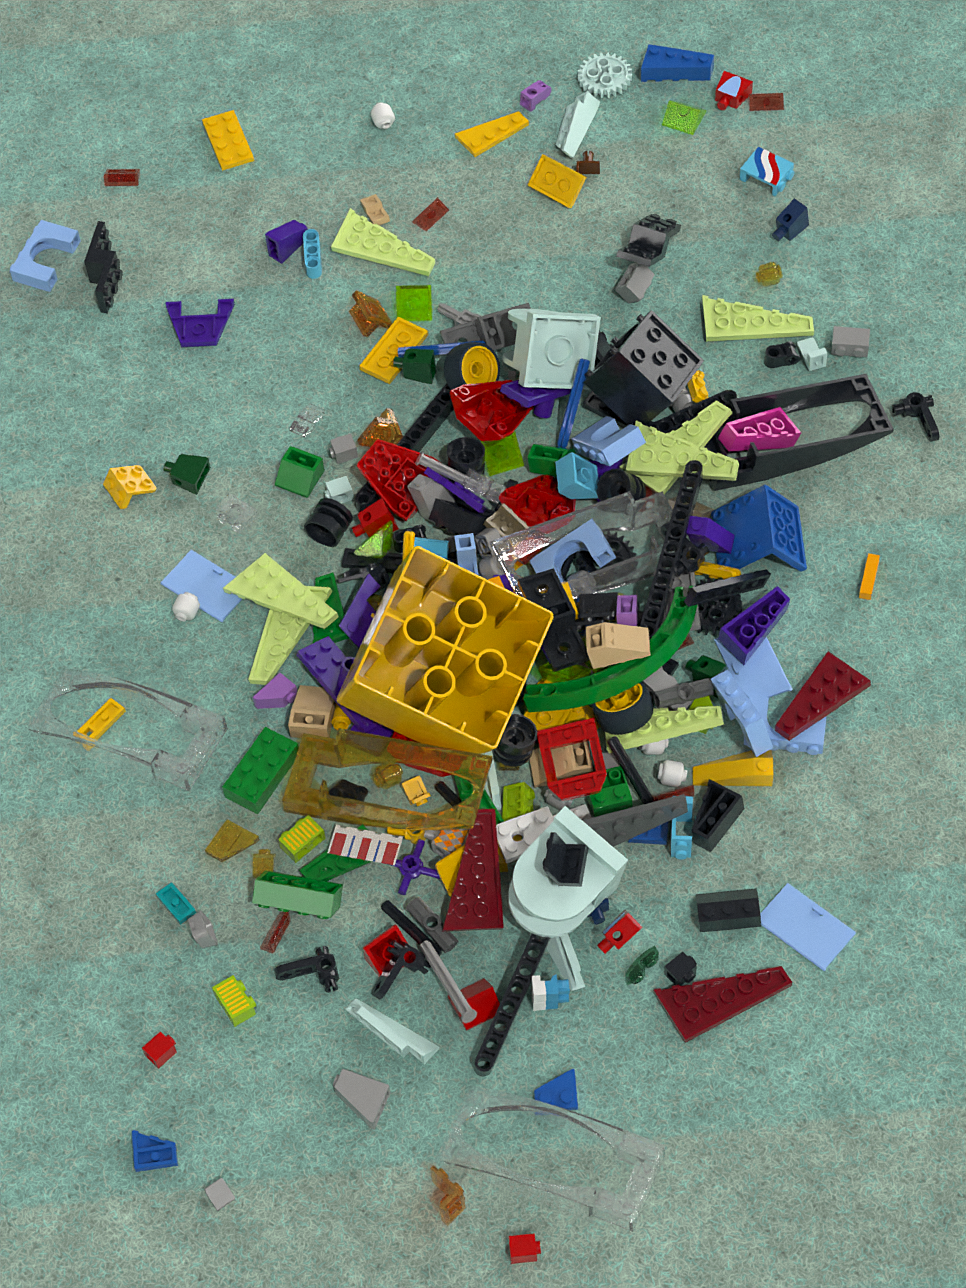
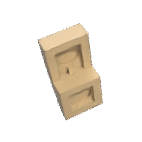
M376 194L360 200L372 224L380 226L390 222L389 215L384 210L382 202Z

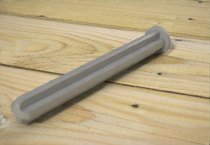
M424 452L419 454L415 465L418 466L420 464L424 467H429L453 481H457L482 495L499 501V495L502 492L425 456Z
M425 940L420 944L421 951L460 1012L462 1022H471L476 1018L477 1012L468 1004L432 944Z

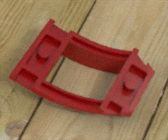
M594 718L537 731L548 788L561 801L601 792L607 772ZM589 741L596 772L557 780L551 749Z

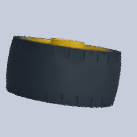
M480 342L463 343L451 349L446 356L444 377L451 390L465 384L498 381L501 368L498 356L487 344Z
M643 681L620 694L592 704L593 713L601 729L606 733L614 735L632 733L648 723L653 714L651 696Z

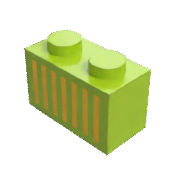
M307 815L304 819H299L289 831L283 832L278 841L280 848L297 863L324 841L326 837L324 829Z
M234 975L212 987L216 999L234 1027L256 1015L254 1007L257 1005L251 995L247 997L244 992L246 988L241 980L237 981Z

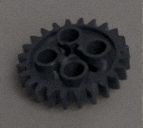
M608 530L607 534L603 533L610 547L617 550L613 551L616 556L615 559L601 567L602 569H597L596 567H599V565L592 558L589 551H577L575 556L577 558L576 565H580L578 571L585 570L592 574L595 579V586L600 582L603 588L606 583L611 588L614 582L618 586H620L621 581L625 583L627 577L631 578L637 563L635 559L637 554L633 552L634 546L628 547L630 541L624 542V536L618 538L617 532L614 535H610V530Z
M710 578L707 579V583H712ZM702 579L700 580V585L706 584ZM737 594L698 604L699 610H702L699 612L701 629H698V633L705 630V635L709 631H712V634L715 635L717 630L720 632L724 625L741 614V595Z

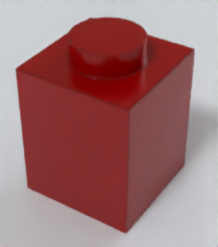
M161 1031L142 1047L144 1055L158 1069L177 1053L174 1039L170 1035L165 1036Z
M535 1234L509 1236L511 1264L537 1261V1254H541L540 1241H535Z

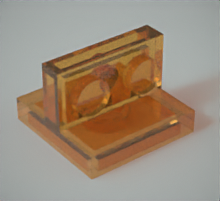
M357 290L352 294L356 304L349 312L363 336L369 337L379 325L389 329L393 323L379 300Z
M386 408L379 417L373 419L357 439L360 446L371 447L377 439L395 445L398 444L403 435L393 409Z

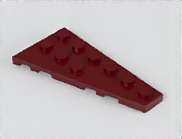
M828 651L776 723L775 731L788 741L792 740L869 688L871 680Z
M495 809L474 810L442 932L502 930L504 928Z
M778 966L757 970L755 973H740L728 978L724 976L693 982L690 985H675L672 988L663 990L661 988L654 989L653 993L686 1043L791 987L793 982L783 967Z

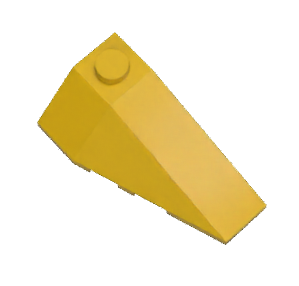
M750 750L694 766L693 786H708L709 779L722 786H772V750L758 757Z

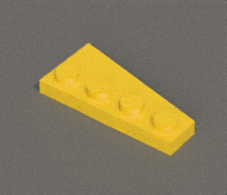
M518 111L455 133V138L474 157H477L527 127L529 121Z

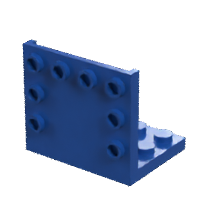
M766 484L711 512L714 522L735 535L731 554L716 552L717 564L741 569L772 553L800 572L807 569L799 507Z

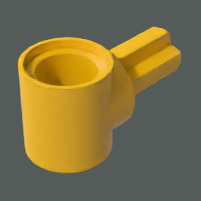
M412 820L407 822L406 825L389 823L387 827L388 834L404 836L405 840H410L413 844H416L418 839L426 840L424 838V824L420 820ZM414 831H420L418 834H413Z

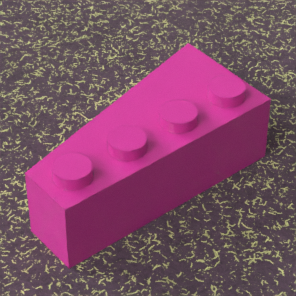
M781 407L726 423L718 439L728 451L748 450L750 442L755 443L757 450L793 447L801 432Z

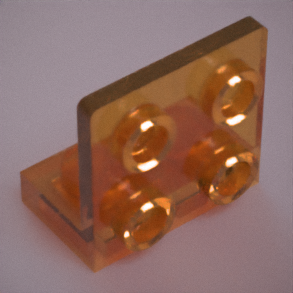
M433 1165L430 1168L432 1182L445 1194L439 1203L441 1220L448 1226L466 1209L464 1190L458 1183L455 1182L453 1184L442 1168L437 1169Z

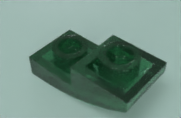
M655 945L642 953L629 967L625 974L627 986L632 983L637 984L641 982L645 976V967L651 968L657 963L659 952Z

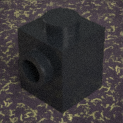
M681 952L664 966V975L674 985L682 986L685 982L688 984L696 977L697 963L692 956H687L684 952Z

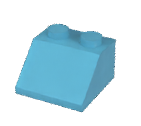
M573 452L555 462L558 491L560 494L570 499L598 498L596 492L598 483L596 465Z

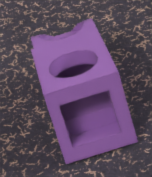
M541 80L531 84L521 91L520 105L532 112L539 102L545 100L550 95L551 87Z

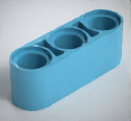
M309 229L303 234L305 268L307 276L311 279H316L322 274L320 239L316 230Z

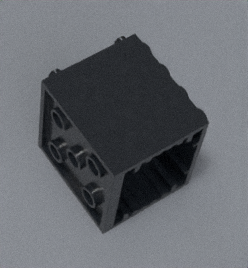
M652 310L645 316L640 314L636 318L638 322L619 339L615 336L610 341L613 343L612 347L593 371L589 369L584 374L587 378L583 383L627 425L632 424L635 426L636 421L647 425L675 401L704 362Z

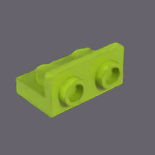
M525 782L503 786L502 819L504 822L534 811L533 800L535 799V793Z

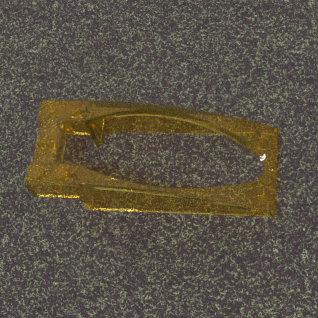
M338 728L335 739L303 733L282 803L287 813L303 816L309 815L313 818L355 825L363 824L364 826L407 830L474 828L493 757ZM403 763L433 768L459 776L472 784L473 793L458 805L433 814L331 796L324 779H322L319 790L311 788L318 764L344 768L367 764Z

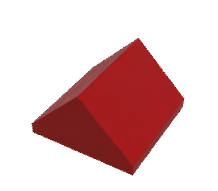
M396 924L363 947L366 962L379 977L393 956L392 953L387 951L388 946L394 948L390 943L393 940H396L399 944L407 943ZM410 951L405 953V961H408L411 958Z
M485 978L460 990L470 1007L477 1012L474 1020L464 1023L461 1020L460 1012L448 995V999L466 1031L494 1018L500 1005L493 986Z

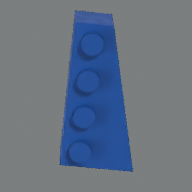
M648 44L641 67V82H647V80L660 82L671 79L672 81H679L680 79H688V81L710 80L714 69V55Z

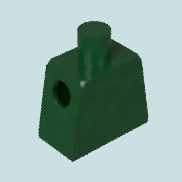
M408 348L405 351L404 357H394L393 366L403 368V374L406 379L432 384L436 373L434 350Z
M181 454L175 463L165 462L164 472L170 473L172 484L197 495L211 467L208 457Z
M705 655L701 656L697 661L688 660L685 666L686 670L692 672L693 682L707 678L711 681V678L728 669L727 664ZM713 689V691H714L713 696H715L716 698H718L715 689Z

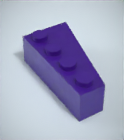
M778 586L724 625L720 629L718 640L745 665L788 610L790 598Z

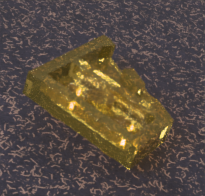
M227 819L209 843L205 852L220 862H224L256 844L260 839L258 835Z

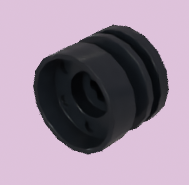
M461 437L451 441L447 446L446 466L481 482L485 474L484 445L472 437Z
M621 469L606 471L597 483L596 492L601 503L624 513H631L637 510L646 498V487L642 479Z
M322 498L306 521L304 530L317 543L327 547H336L344 532H346L353 521V515L340 502L331 498Z
M511 714L498 746L492 750L498 762L505 766L517 767L529 761L537 738V729L531 719L524 715Z

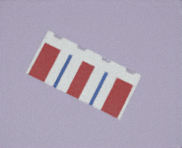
M336 825L327 853L395 865L403 837Z

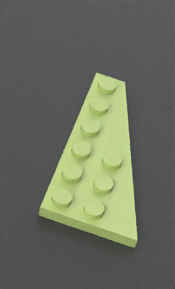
M351 208L331 246L334 252L426 276L430 275L435 265L433 257L419 249L412 248L408 242H402L397 239L396 235L378 224H372L366 217L357 215Z
M702 295L706 342L814 336L813 318L810 316L795 313L784 314L779 313V310L775 309L769 311L764 310L760 306L740 302L729 303L724 302V299L718 298L714 300Z
M715 401L700 411L698 416L691 421L687 420L682 424V427L676 431L672 430L669 434L692 442L693 445L698 447H704L732 414V411L720 402ZM624 463L619 466L620 469L626 471L627 464ZM633 474L640 477L645 486L662 497L679 478Z
M636 421L635 426L639 427L646 443L629 453L626 472L642 475L683 477L686 464L691 460H697L703 466V479L736 481L739 467L738 460L720 453L716 454L705 447H698L693 445L692 442L669 433L665 434L654 427H648Z
M266 553L223 587L225 593L236 594L239 598L252 600L255 604L277 612H285L293 618L304 619L305 622L323 629L339 617L336 611Z
M306 586L324 602L332 593L329 587ZM269 610L248 680L250 684L267 685L274 678L310 623L298 617H290L282 611Z
M720 706L697 707L695 710H686L685 707H680L677 711H669L668 708H653L651 719L642 728L623 735L605 732L608 753H613L607 741L614 736L619 739L624 749H629L724 725L723 713Z

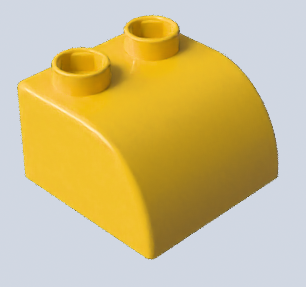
M415 546L394 572L339 691L337 702L410 739L434 748L461 754L490 752L500 742L553 620V613L420 546Z

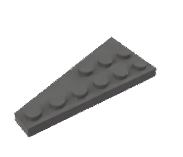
M685 794L582 821L614 847L687 813V800Z

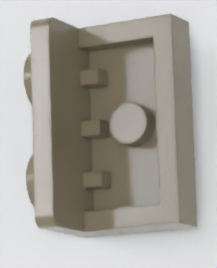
M504 503L497 512L484 522L487 528H496L503 544L508 549H512L521 542L530 530L526 523Z

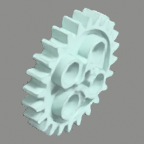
M609 52L606 56L603 53H600V56L594 54L593 59L588 57V61L583 60V65H580V70H578L580 87H583V91L588 90L590 94L594 93V97L598 94L601 98L604 95L610 98V94L616 97V92L622 94V89L627 90V86H630V81H632L630 64H627L626 59L622 60V56L616 58L615 53L612 56L609 55Z

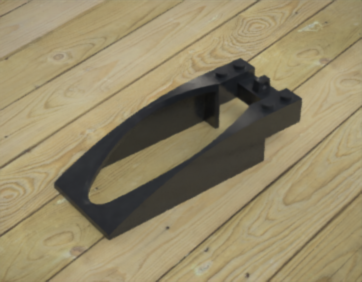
M867 374L731 399L729 409H731L732 414L704 446L711 452L720 453L727 456L726 451L718 437L726 423L781 407L788 414L830 404L863 402L870 406L871 413L848 436L762 453L758 452L754 442H750L747 456L734 458L739 463L736 481L710 479L714 491L761 482L810 468L853 452L893 433L894 429Z

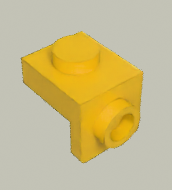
M420 775L401 783L410 805L416 803L418 807L428 802L426 798L431 795L427 792Z

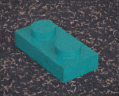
M172 882L156 893V897L180 925L196 914L195 908Z

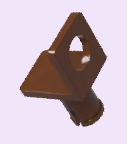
M584 151L583 161H577L576 172L580 174H600V161H593L594 153L592 151H589V156H587V151Z

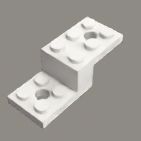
M586 804L570 809L581 820L592 818ZM548 806L496 825L497 842L506 863L519 859L523 852L553 822L556 815L552 816ZM515 835L523 836V839L519 842L514 841L512 838Z

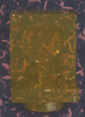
M259 849V853L253 854V878L259 877L265 870L274 872L276 853H271V849Z

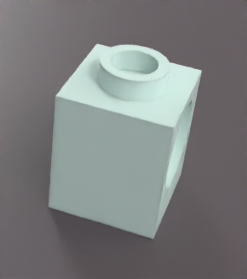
M347 476L326 482L327 490L324 491L326 498H331L341 504L354 500L353 491Z

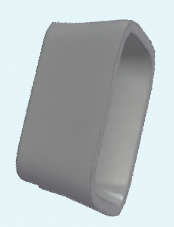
M486 528L474 536L481 557L488 558L505 554L504 544L496 528Z
M201 910L188 918L192 935L202 948L218 945L213 926Z

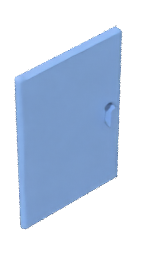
M190 550L160 583L177 595L184 594L185 592L194 594L200 603L199 609L220 622H223L242 600L236 594L225 593L223 589L235 576L193 550Z
M767 637L745 665L718 638L714 639L729 672L748 699L749 695L770 698L787 691H792V687Z
M789 883L782 888L760 913L761 925L823 971L826 970L828 965L856 934L854 930Z

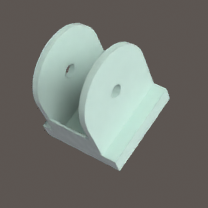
M512 309L508 311V319L518 325L514 351L504 353L502 361L520 372L518 384L523 387L572 389L579 359L581 358L590 361L588 370L593 371L601 317L595 314L560 313L540 309ZM584 384L583 389H589V388Z
M564 806L554 817L553 822L523 852L515 865L508 892L511 913L515 920L532 934L541 937L566 935L575 930L605 898H608L618 888L628 859ZM551 832H556L566 844L587 845L588 854L582 887L558 886L544 871L543 860L546 858L547 853L546 842Z

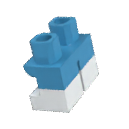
M557 974L552 976L551 981H541L540 975L532 976L531 994L533 1011L557 1009L558 1003L569 1002V980H557Z

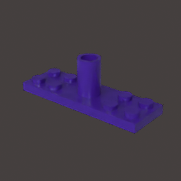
M519 380L503 384L500 390L508 398L514 399L523 407L529 408L535 405L534 414L540 418H550L555 399L568 395L571 392V389L523 387L518 384Z
M329 636L297 651V657L364 736L384 727L337 702V696L355 659L354 657H346Z

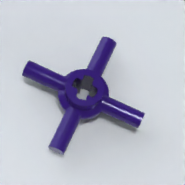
M421 839L417 840L412 855L405 856L403 860L396 859L395 865H390L400 868V872L404 876L398 890L400 895H406L411 879H416L421 874L440 879L437 870L424 867L420 859L425 845V841Z

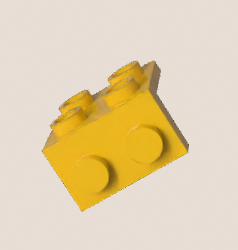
M139 465L110 468L103 483L105 489L120 509L127 508L132 495L153 493L157 489Z
M465 845L435 864V868L450 897L452 896Z

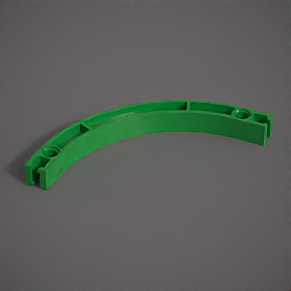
M676 587L665 621L649 640L651 656L617 663L603 671L575 680L529 684L526 687L528 694H524L523 698L528 712L556 711L586 706L613 697L642 682L661 668L680 648L692 627L697 605L688 607L684 603L686 597L683 595V587Z

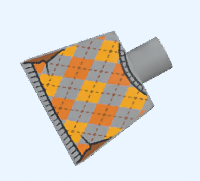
M442 820L438 829L428 826L425 830L424 838L432 840V851L445 858L465 845L469 825Z

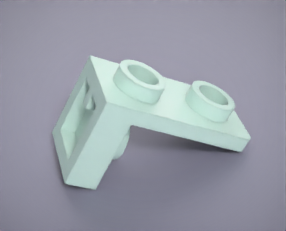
M813 337L797 342L798 349L809 371L826 367L827 351L825 348L819 349Z

